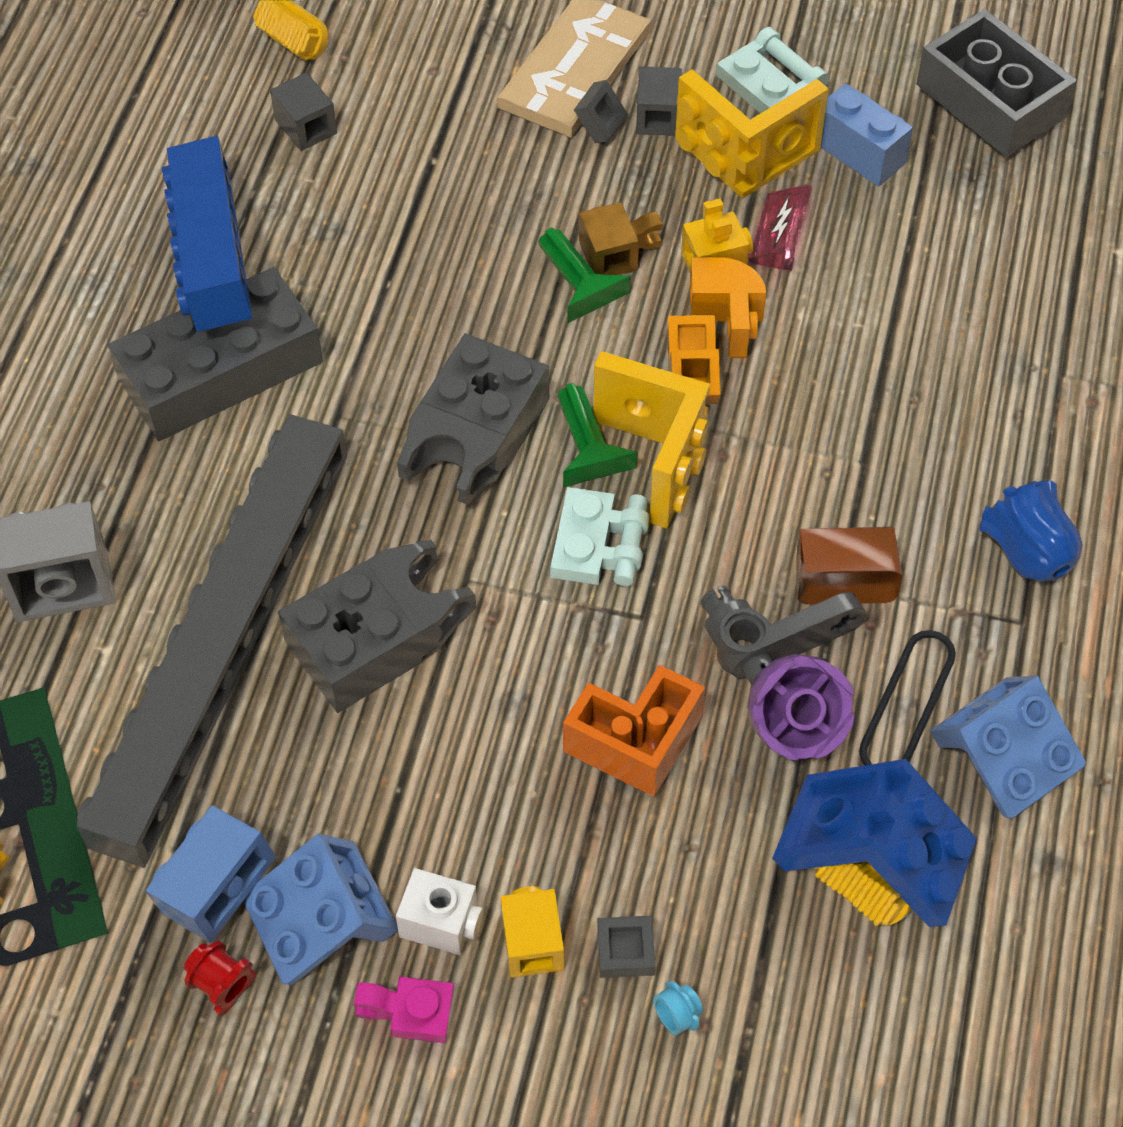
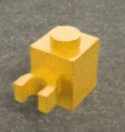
M721 198L703 202L704 219L683 224L681 255L689 272L691 271V257H724L747 264L748 254L753 253V241L748 228H741L734 211L723 214Z

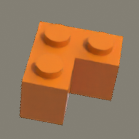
M659 665L634 705L588 682L563 722V752L655 797L703 716L706 687Z

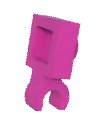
M399 976L396 992L372 983H357L354 1006L356 1007L355 1016L365 1019L391 1020V1037L446 1044L454 983Z

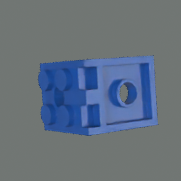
M907 759L807 775L772 859L784 871L868 861L883 879L901 895L900 897L928 927L946 926L977 838Z

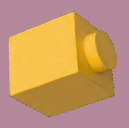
M527 886L514 890L511 895L500 896L510 978L564 971V947L555 889L542 890L536 886Z

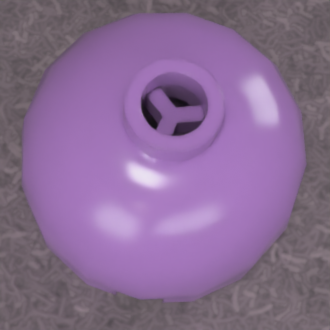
M792 654L775 659L759 672L750 688L747 708L753 729L767 747L787 759L799 760L798 758L806 759L810 757L817 759L827 756L844 742L853 726L855 713L851 712L853 705L851 695L854 696L852 685L840 669L815 656Z

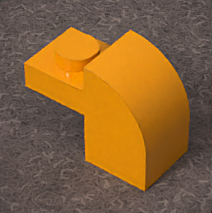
M691 257L689 285L690 315H715V322H727L728 358H747L749 339H757L758 322H763L766 287L762 278L753 268L735 259Z
M715 315L668 316V371L711 384L705 405L718 404L720 398L719 349H716Z

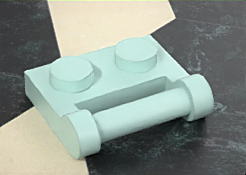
M771 27L761 30L754 41L721 60L716 66V76L760 113L816 79L825 86L829 81V75L818 66L813 68L780 41L781 35ZM771 54L802 81L796 84L764 57Z

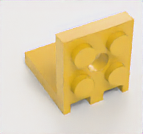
M691 69L681 75L678 81L675 139L683 150L691 152L700 160L712 176L719 177L737 195L744 199L820 151L829 88L816 79L750 120Z
M601 351L594 364V417L599 424L663 443L652 468L650 523L668 529L674 513H683L691 489V486L687 485L691 474L698 476L704 464L706 448H703V445L706 441L709 421L707 420L709 407L705 406V400L709 394L711 384Z

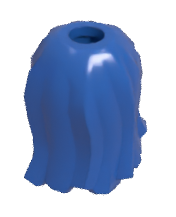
M1052 480L1032 481L1018 488L1010 486L1003 490L1004 501L997 500L992 508L985 506L979 525L980 531L989 534L999 543L1012 566L1024 578L1045 582L1052 581L1067 574L1079 561L1083 547L1079 531L1057 500V484Z

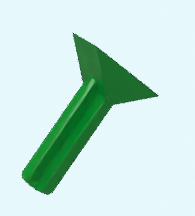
M552 227L545 230L544 235L539 238L540 248L575 290V294L567 306L568 323L630 293L631 276L595 274L561 230H555Z
M570 383L566 385L565 389L558 392V401L579 452V455L563 471V487L637 468L638 452L605 444L583 387Z

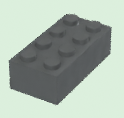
M275 267L247 279L252 319L197 332L191 314L183 316L181 310L107 344L118 380L158 442L323 363L318 328Z

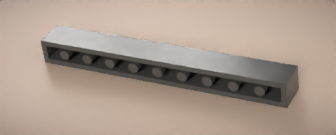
M289 414L282 430H276L272 435L268 448V457L262 468L257 467L254 470L249 483V494L243 505H237L230 518L229 533L223 544H217L213 549L209 560V571L203 583H198L193 588L188 602V612L182 624H176L173 627L167 642V653L160 666H154L148 675L145 685L146 694L138 709L134 708L129 712L123 727V738L116 752L109 753L103 762L100 772L101 781L92 797H87L79 809L77 828L87 849L142 868L146 867L347 458L343 429Z

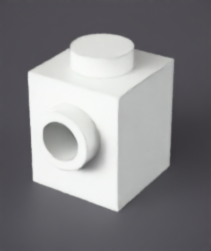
M414 868L395 916L399 937L461 956L466 939L475 940L479 932L484 908L478 907L475 885Z

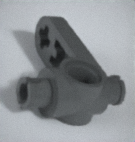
M728 586L718 587V592L721 595L720 598L712 589L702 597L700 602L703 609L709 615L704 627L717 647L718 663L723 670L734 675L736 678L747 677L751 686L759 672L775 659L792 654L800 655L841 637L857 627L866 615V611L858 598L851 592L838 594L772 624H769L768 620L760 612L753 610L746 600H734ZM747 640L751 642L752 645L742 646L735 643L734 641Z

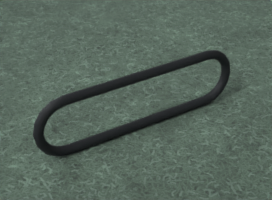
M933 630L920 631L914 634L907 642L861 741L859 755L863 765L872 764L867 756L868 745L914 645L923 638L931 637L944 643L948 650V657L902 758L910 762L955 661L956 651L954 644L944 634Z

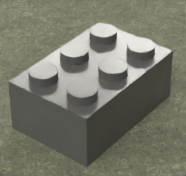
M984 8L923 47L916 85L1005 157H1008L1067 118L1077 80Z

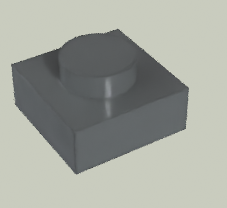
M607 80L594 82L574 108V112L595 143L608 141L628 114Z
M652 916L597 918L600 978L654 976L655 955Z

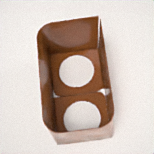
M895 528L800 529L796 553L797 599L804 604H818L838 594L851 592L856 595L861 604L894 601L899 596L903 578Z

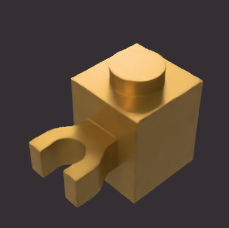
M622 202L598 206L591 210L579 212V244L588 265L595 274L622 275L638 270L639 248L653 249L662 246V240L658 231L662 230L663 224L657 211L644 214L630 222Z

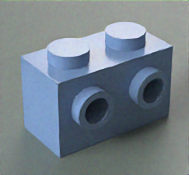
M845 83L827 99L821 148L879 187L906 164L913 127L901 117L894 115L874 102L866 94Z
M212 805L201 820L196 821L190 827L185 840L168 862L162 864L157 869L152 882L145 892L164 916L212 943L276 859V856L260 831Z

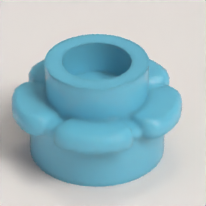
M674 981L666 982V989L653 997V1004L661 1022L673 1035H678L690 1029L696 1031L699 1028L698 1016L703 1013L699 997L687 984L680 987Z

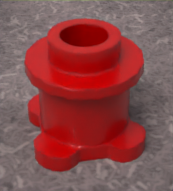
M221 941L213 942L209 946L206 943L199 945L189 955L184 964V970L187 972L184 979L185 985L190 989L199 988L210 997L209 1001L215 1005L214 1011L220 1016L226 1014L238 997L252 985L257 974L251 969L253 964L246 958L237 962L226 953V945Z

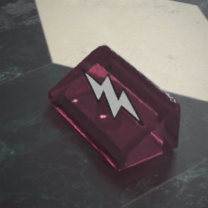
M803 185L767 194L753 242V253L750 254L748 263L788 271L793 270L810 208L813 186Z

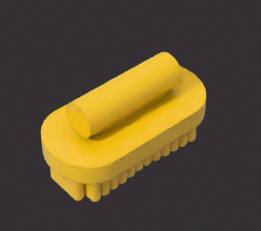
M292 0L259 1L253 15V19L256 20V27L262 29L268 36L302 59L313 60L324 52L328 41V31L323 21Z
M868 861L815 868L818 869L815 873L816 878H820L823 883L826 882V885L831 886L832 890H837V893L853 903L854 907H858V911L863 912V915L868 917L870 921H873L875 926L895 924L906 917L911 911V907L900 897L901 895L883 879Z

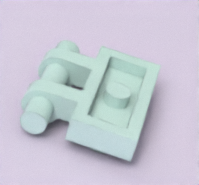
M567 487L550 566V578L599 585L602 569L615 570L613 580L616 584L621 586L632 585L634 574L640 569L643 552L639 547L641 536L647 533L650 520L649 514L646 512L648 499L642 495H631L627 508L623 511L614 510L615 494ZM609 532L622 534L620 545L616 547L606 546Z

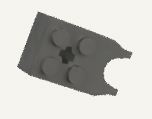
M464 333L409 419L407 440L397 462L399 477L409 481L414 476L422 473L429 465L436 462L447 461L455 463L462 468V473L456 486L459 491L457 501L464 504L470 503L480 492L498 479L505 467H509L550 399L549 365Z
M432 540L418 541L409 545L385 549L278 611L285 643L337 714L421 664L422 657L443 645L456 627L476 609V597L469 587L447 589L439 593H426L416 588V585L424 579L427 572L439 561L436 553L437 546ZM424 555L419 562L412 565L420 556ZM457 604H460L457 609L451 612Z

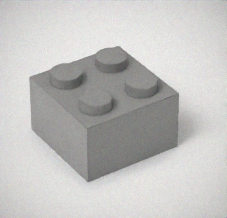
M90 501L64 503L56 508L29 513L17 512L0 518V586L16 622L116 603L109 553Z

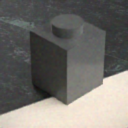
M639 66L636 134L675 136L678 81L682 75V68Z
M307 72L270 89L275 121L300 151L337 134L334 104Z

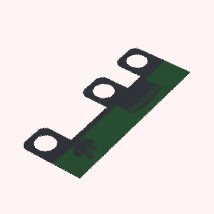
M45 687L0 700V749L7 778L0 779V797L4 802V811L0 816V830L19 824L38 902L0 914V933L6 924L20 919L28 921L35 931L33 942L23 951H7L0 943L1 966H9L108 934L86 846L77 828V811Z

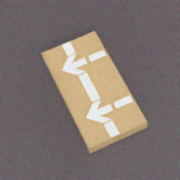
M572 0L498 95L497 107L572 138L582 125V122L574 112V108L594 82L607 80L609 85L613 83L651 31V19L602 0Z

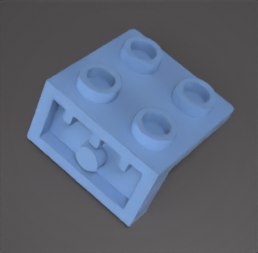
M1038 675L1006 677L929 730L939 748H961L962 751L967 752L999 811L1005 818L1015 817L1078 772L1086 764L1084 757Z
M319 833L258 881L243 901L281 982L286 985L295 984L353 937L384 942L398 931L397 924L355 842Z

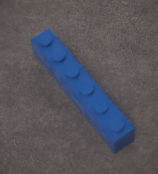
M217 135L167 148L169 165L163 166L162 172L167 187L164 190L170 211V213H167L173 236L170 237V243L176 261L173 262V269L179 288H176V295L182 315L191 314L197 332L252 319L230 172L219 137Z

